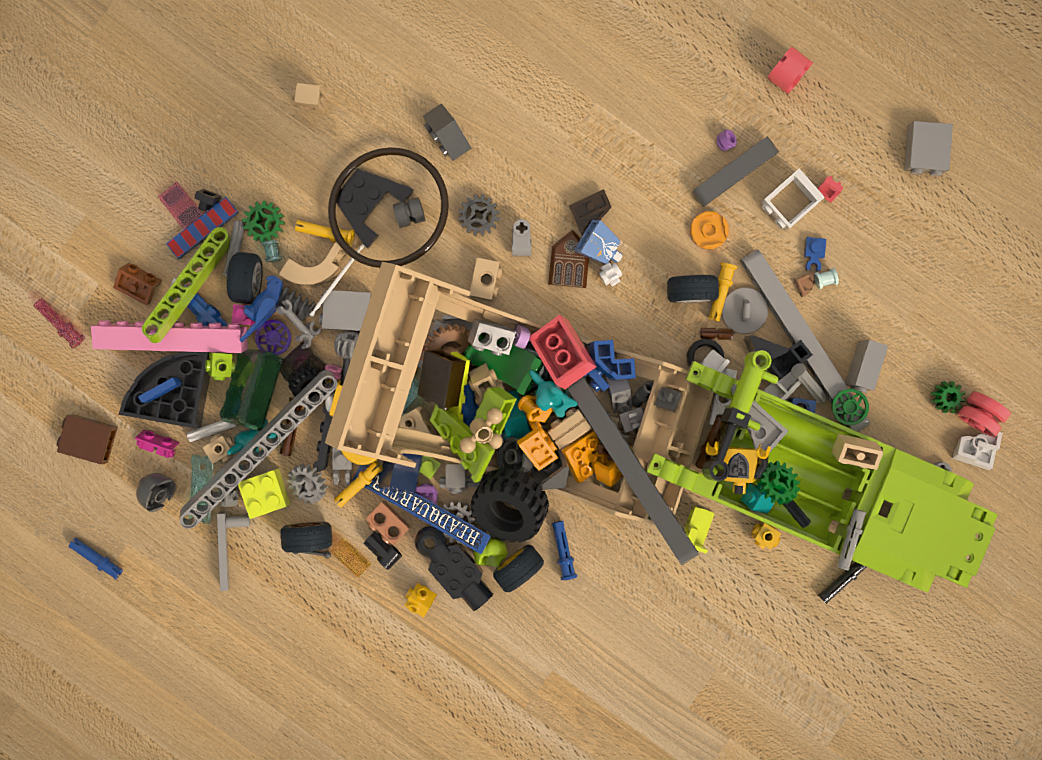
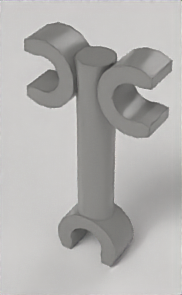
M283 300L282 304L285 306V309L280 306L276 308V311L281 315L285 314L302 333L295 338L296 342L304 340L301 348L310 347L311 340L314 336L321 333V329L313 330L314 321L307 323L305 326L292 311L291 302Z

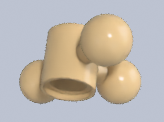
M490 409L487 413L486 421L482 418H477L471 422L470 431L473 435L460 441L462 452H473L476 447V441L488 443L494 449L501 447L503 443L502 437L497 433H493L490 428L492 424H498L502 421L503 414L500 409Z

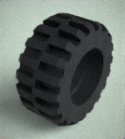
M506 468L493 470L483 477L472 496L471 511L473 516H475L477 524H480L481 528L484 531H488L492 537L496 536L499 540H508L510 543H515L516 541L524 542L533 538L539 532L548 513L549 501L546 492L542 491L543 488L540 483H536L532 476L528 477L525 475V472H517L516 469L511 468L508 470ZM503 502L513 505L518 510L508 507Z

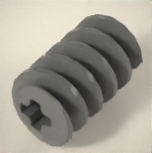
M287 286L281 291L278 307L282 306L285 308L282 301L289 300L292 304V311L303 321L309 317L316 302L309 305V298L302 301L303 294L295 297L296 290L289 293L290 287Z

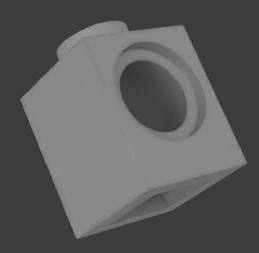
M446 464V489L451 491L452 494H461L462 491H467V469H464L462 464Z

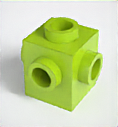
M209 352V360L205 362V371L213 377V380H225V377H231V373H234L235 362L232 361L233 354Z

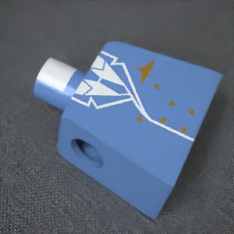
M600 220L591 221L574 249L576 253L603 264H607L610 259L618 263L623 255L616 250L620 240Z

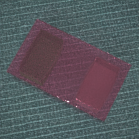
M175 182L158 196L183 230L203 215L178 182Z

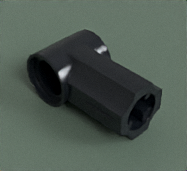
M376 531L363 543L387 570L402 557L400 551L392 544L389 545L384 542Z

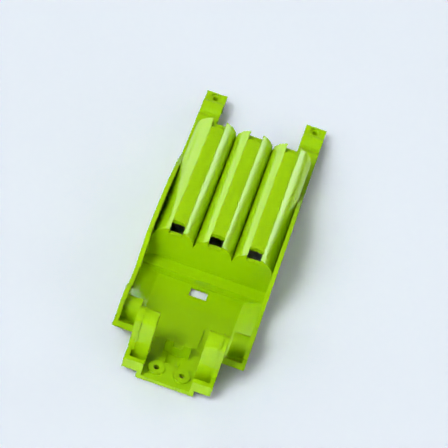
M695 361L692 362L685 378L688 382L730 400L733 398L730 388L733 384L737 386L739 380ZM760 389L757 390L754 401L788 430L785 436L769 453L768 463L779 461L780 465L785 462L786 468L792 467V473L798 474L795 479L800 481V484L797 485L800 491L796 493L798 496L793 500L811 520L807 527L802 528L782 504H778V501L774 503L768 514L752 511L740 500L743 494L733 493L734 482L708 480L703 474L653 453L647 466L646 472L839 555L841 554L847 534L846 527L850 524L853 509L867 512L861 528L863 532L859 534L852 561L927 593L936 575L967 588L972 575L976 576L996 529L993 525L998 514L967 501L974 485L968 479ZM736 428L729 447L754 448L747 428ZM842 434L877 442L884 451L877 470L838 462L832 453L837 435ZM715 467L713 468L714 475L718 473ZM756 479L752 484L758 485L757 482L761 479ZM846 488L852 490L849 500L842 499ZM884 500L893 503L887 518L878 515ZM832 520L839 522L835 533L828 531Z

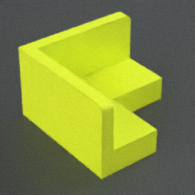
M693 505L684 531L697 551L707 554L708 550L703 544L714 513Z

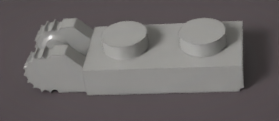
M332 447L334 485H339V470H346L345 482L346 485H350L353 463L344 457L341 450Z

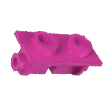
M143 430L135 437L137 440L136 445L140 449L153 452L156 447V454L166 458L174 457V448L179 444V442L170 437H163L149 430Z

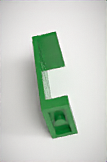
M486 332L481 333L478 340L484 339ZM500 337L497 340V345L503 342L504 337ZM512 344L509 355L502 353V356L492 354L491 350L488 349L479 351L472 348L473 345H469L464 352L465 358L470 360L472 364L477 367L487 364L489 370L493 369L498 379L517 389L516 392L522 395H527L534 383L529 374L530 370L539 374L544 365L540 357Z

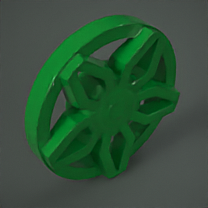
M845 389L837 393L833 398L831 411L835 419L840 423L856 425L866 418L869 412V403L862 392L855 389ZM846 392H854L856 394L850 399ZM842 394L847 398V400H843ZM860 396L858 401L856 402L854 399ZM838 398H840L843 404L836 405ZM862 399H863L864 404H865V409H863L861 406H859V404L861 403ZM842 407V410L836 411V408ZM858 409H860L863 412V414L857 413ZM844 413V420H842L837 414ZM854 414L856 416H861L858 420L852 422L854 419Z

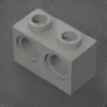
M475 318L468 342L473 345L472 348L479 351L488 349L491 350L492 354L502 356V353L509 355L516 332L511 328ZM486 332L484 339L478 340L479 335ZM500 337H504L503 342L497 345V340Z

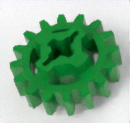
M256 201V207L249 205L248 207L251 211H244L247 218L242 219V221L247 223V225L243 229L249 230L247 235L249 237L253 236L255 241H258L260 238L262 243H265L266 239L269 242H273L272 237L279 238L278 231H284L280 227L285 225V222L281 221L285 216L282 213L278 214L281 209L279 207L274 208L275 204L272 202L268 205L266 201H263L262 205H260ZM264 210H270L273 214L267 215ZM263 218L267 220L264 226L260 224L263 222ZM255 229H261L263 234H258Z
M779 461L775 463L769 462L768 468L759 478L761 480L757 482L758 485L762 486L759 491L766 493L764 498L770 497L771 503L778 501L779 505L784 502L788 504L798 496L796 493L800 491V488L797 487L800 481L795 479L798 474L792 473V467L786 468L785 462L780 465Z

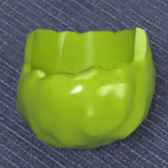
M492 536L482 554L474 550V558L477 565L498 567L502 559H505L508 555L506 543L499 540L498 537Z

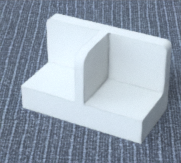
M790 372L776 384L770 382L762 391L786 400L801 382L793 377Z

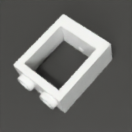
M798 169L762 200L761 203L763 210L776 219V225L780 229L788 230L825 197L805 174ZM793 181L811 202L788 222L770 200Z

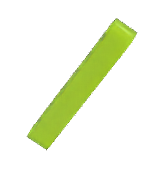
M217 227L211 231L144 322L142 332L151 343H159L164 339L229 249L231 239L224 228ZM220 237H225L222 241H217ZM209 252H214L213 255L206 256ZM203 267L201 271L195 272L197 268ZM191 282L190 286L184 287L186 283ZM175 298H180L178 302L172 303ZM169 313L166 318L161 319L163 314ZM157 329L155 334L149 335L151 330Z

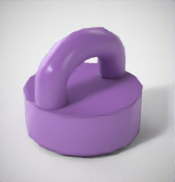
M729 129L722 131L717 136V145L722 151H727L737 144L735 134Z

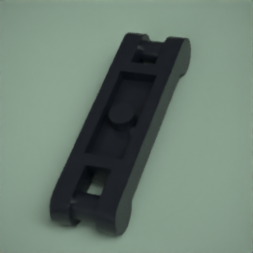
M326 405L323 406V412L326 414L325 420L320 425L322 438L317 443L318 461L313 464V468H317L316 472L327 469L331 446L326 444L325 440L333 417L326 410Z

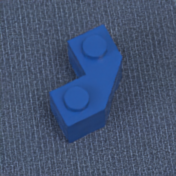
M613 340L589 343L590 356L597 366L596 368L610 380L636 378L634 358L615 360Z

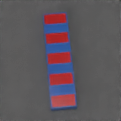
M225 197L167 242L166 245L177 259H181L203 242L213 229L222 227L239 212L230 200Z

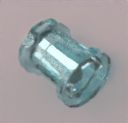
M279 240L262 243L266 253L265 262L282 260L278 249Z

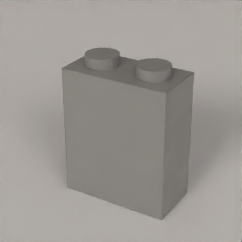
M920 121L910 123L907 130L904 171H911L910 174L921 175L923 172L930 173V176H942L943 173L949 171L953 124Z
M332 290L321 304L323 306V313H320L319 324L322 325V329L360 331L372 293Z
M872 340L858 341L845 382L847 386H851L850 389L863 393L875 390L888 345Z

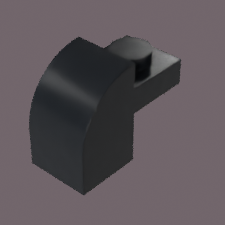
M800 340L790 347L787 353L771 361V365L767 370L769 373L777 376L779 381L791 372L794 365L803 363L813 354Z

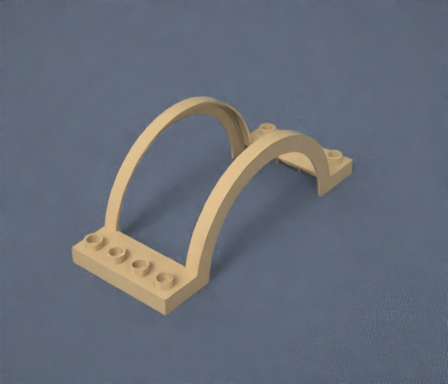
M382 262L325 443L338 450L415 468L416 463L403 456V453L429 456L461 464L462 460L457 453L454 454L447 439L422 431L398 427L435 310L471 323L476 318L505 326L512 330L519 324L528 328L530 336L544 325L461 296H470L471 292L395 264ZM579 337L590 355L589 343L593 341ZM614 348L615 360L634 358L635 374L654 381L632 451L645 471L653 453L690 468L714 392L686 381L685 378L689 370L664 361ZM662 387L678 391L682 394L675 412L655 406L657 394ZM494 451L485 471L490 472L500 469L497 465L496 451ZM531 470L525 475L528 477L532 476ZM647 472L675 515L683 487ZM568 475L566 488L549 489V491L591 505L615 516L655 525L625 477L623 478L619 493L585 480L582 483H578L575 481L574 476Z

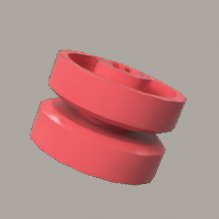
M972 391L966 400L969 406H962L957 414L962 421L988 436L996 437L1001 430L999 423H1005L1011 412L994 399L982 393Z

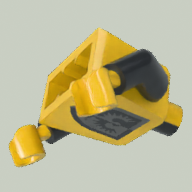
M716 441L714 447H711L709 442H707L706 453L710 455L712 460L716 459L719 451V442ZM759 444L758 449L729 447L724 462L729 467V475L724 481L734 482L733 493L745 494L746 483H753L756 479L761 478L768 468L770 446H768L766 451L761 449V444Z

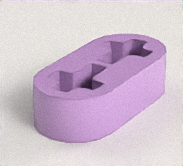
M517 324L514 328L516 335L513 344L524 349L528 344L530 332L527 327Z

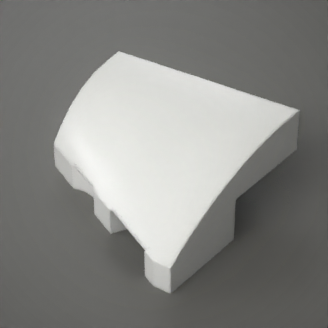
M999 432L996 437L985 434L974 437H961L955 447L952 459L990 471L993 469L995 454L1000 448L1003 433Z

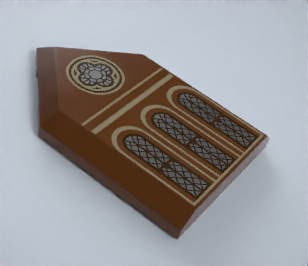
M571 230L552 246L548 285L586 288L589 258L574 251L580 241L579 236L574 230Z

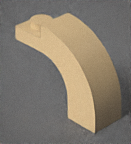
M335 242L324 261L314 267H303L289 258L279 275L303 286L323 284L335 277L341 270L335 264L337 261L340 262L345 252Z

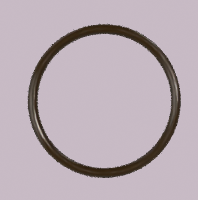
M395 147L372 150L359 156L346 166L333 185L328 203V219L332 234L346 254L364 265L380 268L382 262L404 266L425 255L441 236L447 222L449 210L447 188L438 170L420 154ZM397 155L418 162L432 175L441 197L440 217L431 237L414 253L396 260H375L359 254L344 240L337 225L336 202L343 183L357 167L376 157Z

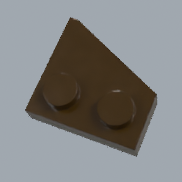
M604 189L568 205L582 236L592 220L601 221L603 216L612 207Z

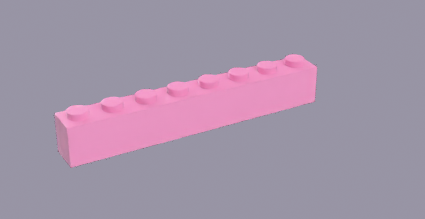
M100 320L98 324L91 326L93 349L242 353L248 350L247 338L243 342L239 341L247 332V327L240 326L239 323H230L228 326H221V323H210L209 326H203L201 322L190 323V325H184V322H175L164 339L159 343H151L143 334L142 326L145 321H136L135 324H129V321L125 320L117 321V323H111L110 320ZM157 329L151 330L149 335L155 334Z

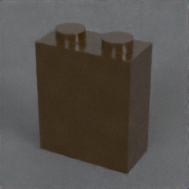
M440 349L425 350L417 395L424 398V401L438 405V408L443 410L458 406L466 361Z

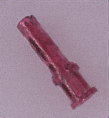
M43 298L35 302L33 307L58 330V335L63 337L72 349L78 347L84 341L85 336L80 335L74 329L72 323H66ZM47 311H48L56 320H54V319L47 313Z

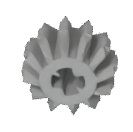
M344 331L343 334H337L334 342L337 356L351 360L359 332Z

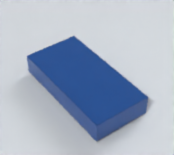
M171 378L138 397L141 402L148 403L177 388L182 383L179 378Z

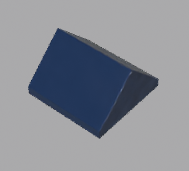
M402 454L416 463L415 468L383 461V470L381 471L378 488L415 493L422 455Z

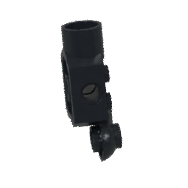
M433 526L424 527L419 530L414 541L415 548L422 556L430 558L431 562L428 571L453 599L462 598L473 612L484 605L494 593L482 581L483 569L475 563V560L467 550L457 542L446 545L444 533ZM432 538L435 541V546H426L425 539Z

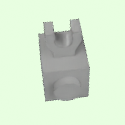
M636 407L618 414L625 433L640 427L645 409L642 410L641 407Z

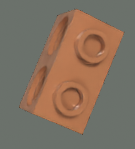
M382 501L366 518L368 521L367 525L374 531L378 530L382 534L381 538L387 544L391 543L394 545L411 528L386 501ZM377 513L384 514V522L377 521ZM396 526L399 529V534L392 535L389 528Z

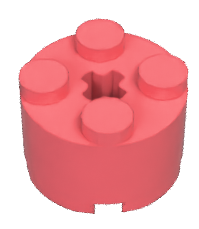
M791 46L767 79L789 94L813 62Z

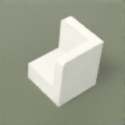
M711 350L700 364L721 373L730 361L724 359L715 350Z

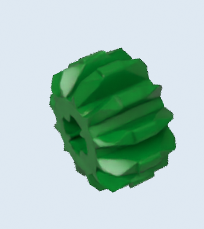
M942 381L941 386H934L937 392H931V395L935 396V399H932L931 402L937 403L935 409H941L942 413H947L948 411L955 413V408H962L960 402L964 403L966 400L962 399L961 396L966 393L960 391L961 385L955 386L954 381H949V383Z

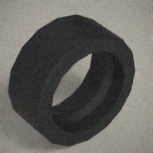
M701 339L689 347L686 355L687 363L690 367L692 362L695 361L694 354L696 350L702 346L711 347L723 358L724 351L716 341Z

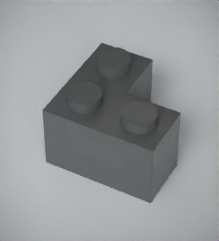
M442 103L423 115L426 121L424 124L426 130L431 134L436 143H441L439 149L445 157L448 155L454 161L472 149L457 122Z

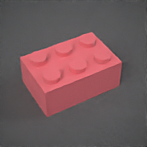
M560 314L533 333L529 338L554 383L561 388H568L597 367L569 320Z

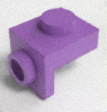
M422 484L421 487H416L418 495L436 505L438 504V490L432 484Z

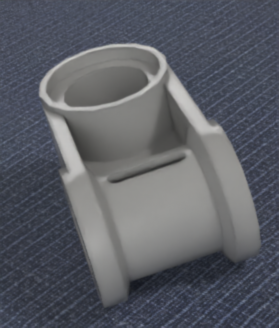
M524 219L517 220L513 226L512 256H531L530 224ZM520 224L527 227V230H524L522 234L519 230H516V227H519Z

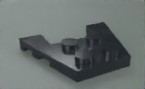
M357 168L341 188L336 203L364 246L369 249L379 235L364 224L365 220L388 192L400 202L403 201L405 203L414 190Z

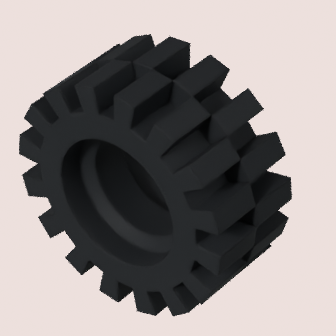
M302 366L299 367L301 371L298 372L296 369L294 371L295 375H290L292 380H288V387L294 397L303 390L301 386L304 382L313 380L320 373L318 369L316 370L313 366L312 368L306 366V369H304ZM311 392L309 397H316L318 392Z

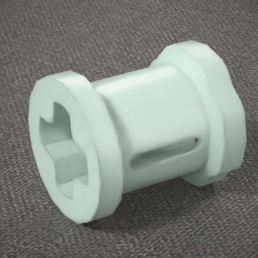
M835 268L820 274L818 272L814 273L815 284L818 289H822L826 285H837L839 283Z

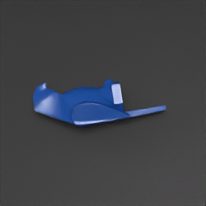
M268 276L266 278L268 281L267 289L254 299L252 305L244 306L242 312L254 324L241 337L240 342L248 338L256 329L258 330L276 312L283 287V282L278 277Z

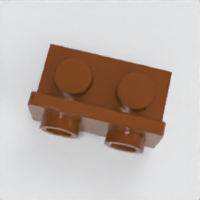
M128 263L119 268L113 288L148 305L151 303L155 288L161 284L162 280L154 274L140 269L137 265Z

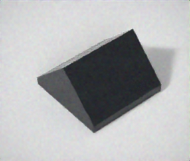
M754 335L744 337V342L749 352L766 351L771 356V360L787 353L789 348ZM756 357V364H760L759 358Z

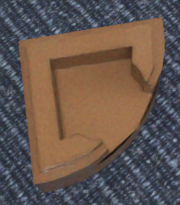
M813 272L794 280L801 297L806 296L813 287L815 280Z

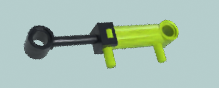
M753 351L745 356V366L729 408H725L720 420L728 424L716 459L708 460L702 468L703 475L708 480L723 481L728 477L729 467L724 462L736 428L746 429L749 427L758 431L761 427L760 423L750 419L749 411L762 379L773 384L778 382L777 376L765 371L771 365V356L766 351ZM756 357L760 360L759 365L756 364ZM715 466L718 467V473L716 475H714L713 468Z

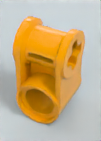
M527 395L518 402V408L526 413L527 419L531 422H546L553 411L552 408H549L547 411L539 409L536 404V396Z

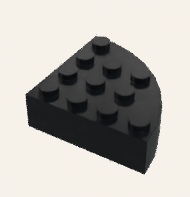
M181 352L163 357L149 365L136 377L129 391L126 392L118 415L189 428H201L210 375L205 371V362L209 360V352ZM171 378H179L182 383L177 388L148 403L141 402L138 397Z

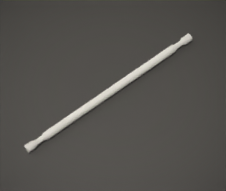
M361 244L356 252L359 253L364 248V244ZM353 258L349 260V262L346 264V266L343 268V270L340 272V274L328 288L326 293L317 303L314 310L311 311V313L309 314L311 317H313L315 311L319 309L321 304L324 302V300L327 298V296L339 282L341 277L353 263Z

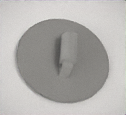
M739 288L732 291L726 297L722 310V316L726 325L733 329V331L743 334L758 330L765 323L768 315V305L761 293L751 288Z

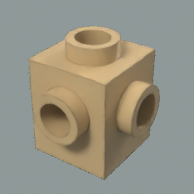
M218 434L210 439L211 443L203 447L212 464L220 461L224 463L234 457L227 454V451L235 445L234 439L231 436L228 437V435L221 436Z

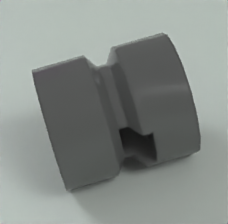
M419 197L409 199L406 204L403 201L393 204L399 228L410 226L411 222L417 224L426 221Z

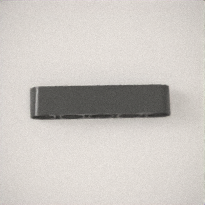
M767 136L695 188L692 193L701 206L704 207L771 159L779 151Z

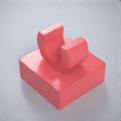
M827 176L817 189L831 203L840 194L843 187L841 182L837 183L832 180V176Z

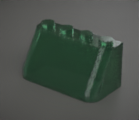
M247 349L242 353H238L235 370L231 375V382L226 391L224 405L220 410V417L223 422L258 432L262 430L283 358L271 352L256 349Z

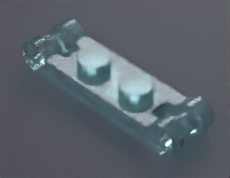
M192 455L191 498L213 478V464L207 455L205 457ZM200 465H205V470H200ZM200 501L198 504L203 506L206 505L207 502ZM211 511L200 522L209 524Z

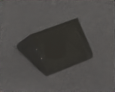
M304 340L276 365L287 382L292 380L290 375H295L294 371L296 369L298 372L301 371L300 367L302 366L304 369H306V366H310V368L313 366L320 372L325 370L326 362L311 346L305 349L301 348ZM312 380L304 382L301 389H304Z

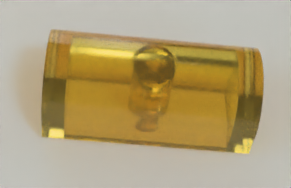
M345 538L330 551L357 578L372 564Z

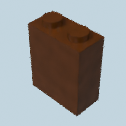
M75 414L67 415L62 422V434L57 440V452L97 464L108 463L118 427Z

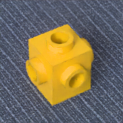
M762 521L756 523L751 531V537L755 539L754 544L763 550L765 547L771 550L781 540V533L777 531V528ZM770 533L767 539H765V535Z
M417 583L414 589L410 587L404 597L408 599L404 606L412 613H416L424 618L437 594L429 590L428 587Z

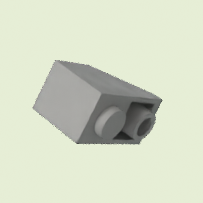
M606 377V383L610 386L607 389L613 412H626L628 409H631V389L628 380H610Z

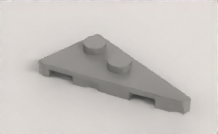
M735 384L730 388L733 395L737 387ZM753 401L749 411L750 419L760 423L761 427L758 431L747 427L754 448L758 449L759 444H761V449L766 451L768 446H770L771 452L788 430Z

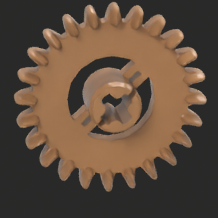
M447 324L445 328L440 326L439 332L433 330V337L427 336L429 342L424 343L426 348L422 349V353L424 354L425 350L440 349L446 342L455 341L459 343V346L445 345L441 350L449 354L451 352H458L465 357L464 352L471 345L468 342L471 330L466 329L463 325L459 327L458 324L453 326ZM471 362L469 363V372L472 371V370L470 369V366L477 367L476 365L472 364Z

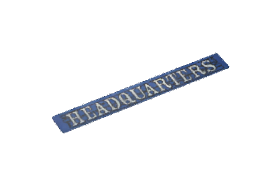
M360 465L353 477V481L359 476L358 474L361 471H365L369 466ZM378 473L369 485L366 484L364 486L480 554L483 553L491 537L416 493L379 489L381 473Z

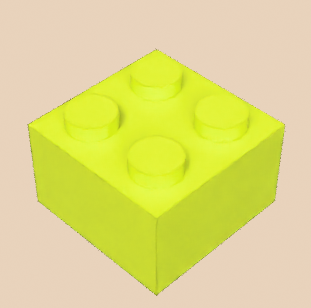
M279 468L241 481L238 484L250 519L291 505Z

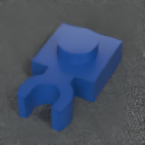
M806 237L804 257H809V261L805 265L806 271L810 270L811 264L816 265V272L821 270L819 258H825L826 239Z

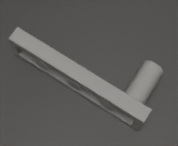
M218 512L220 591H228L230 588L227 528L250 527V518L248 515L227 516V512Z

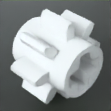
M608 262L601 266L602 271L599 273V276L605 285L610 283L611 286H614L621 282L619 277L622 276V273L616 263L611 265Z

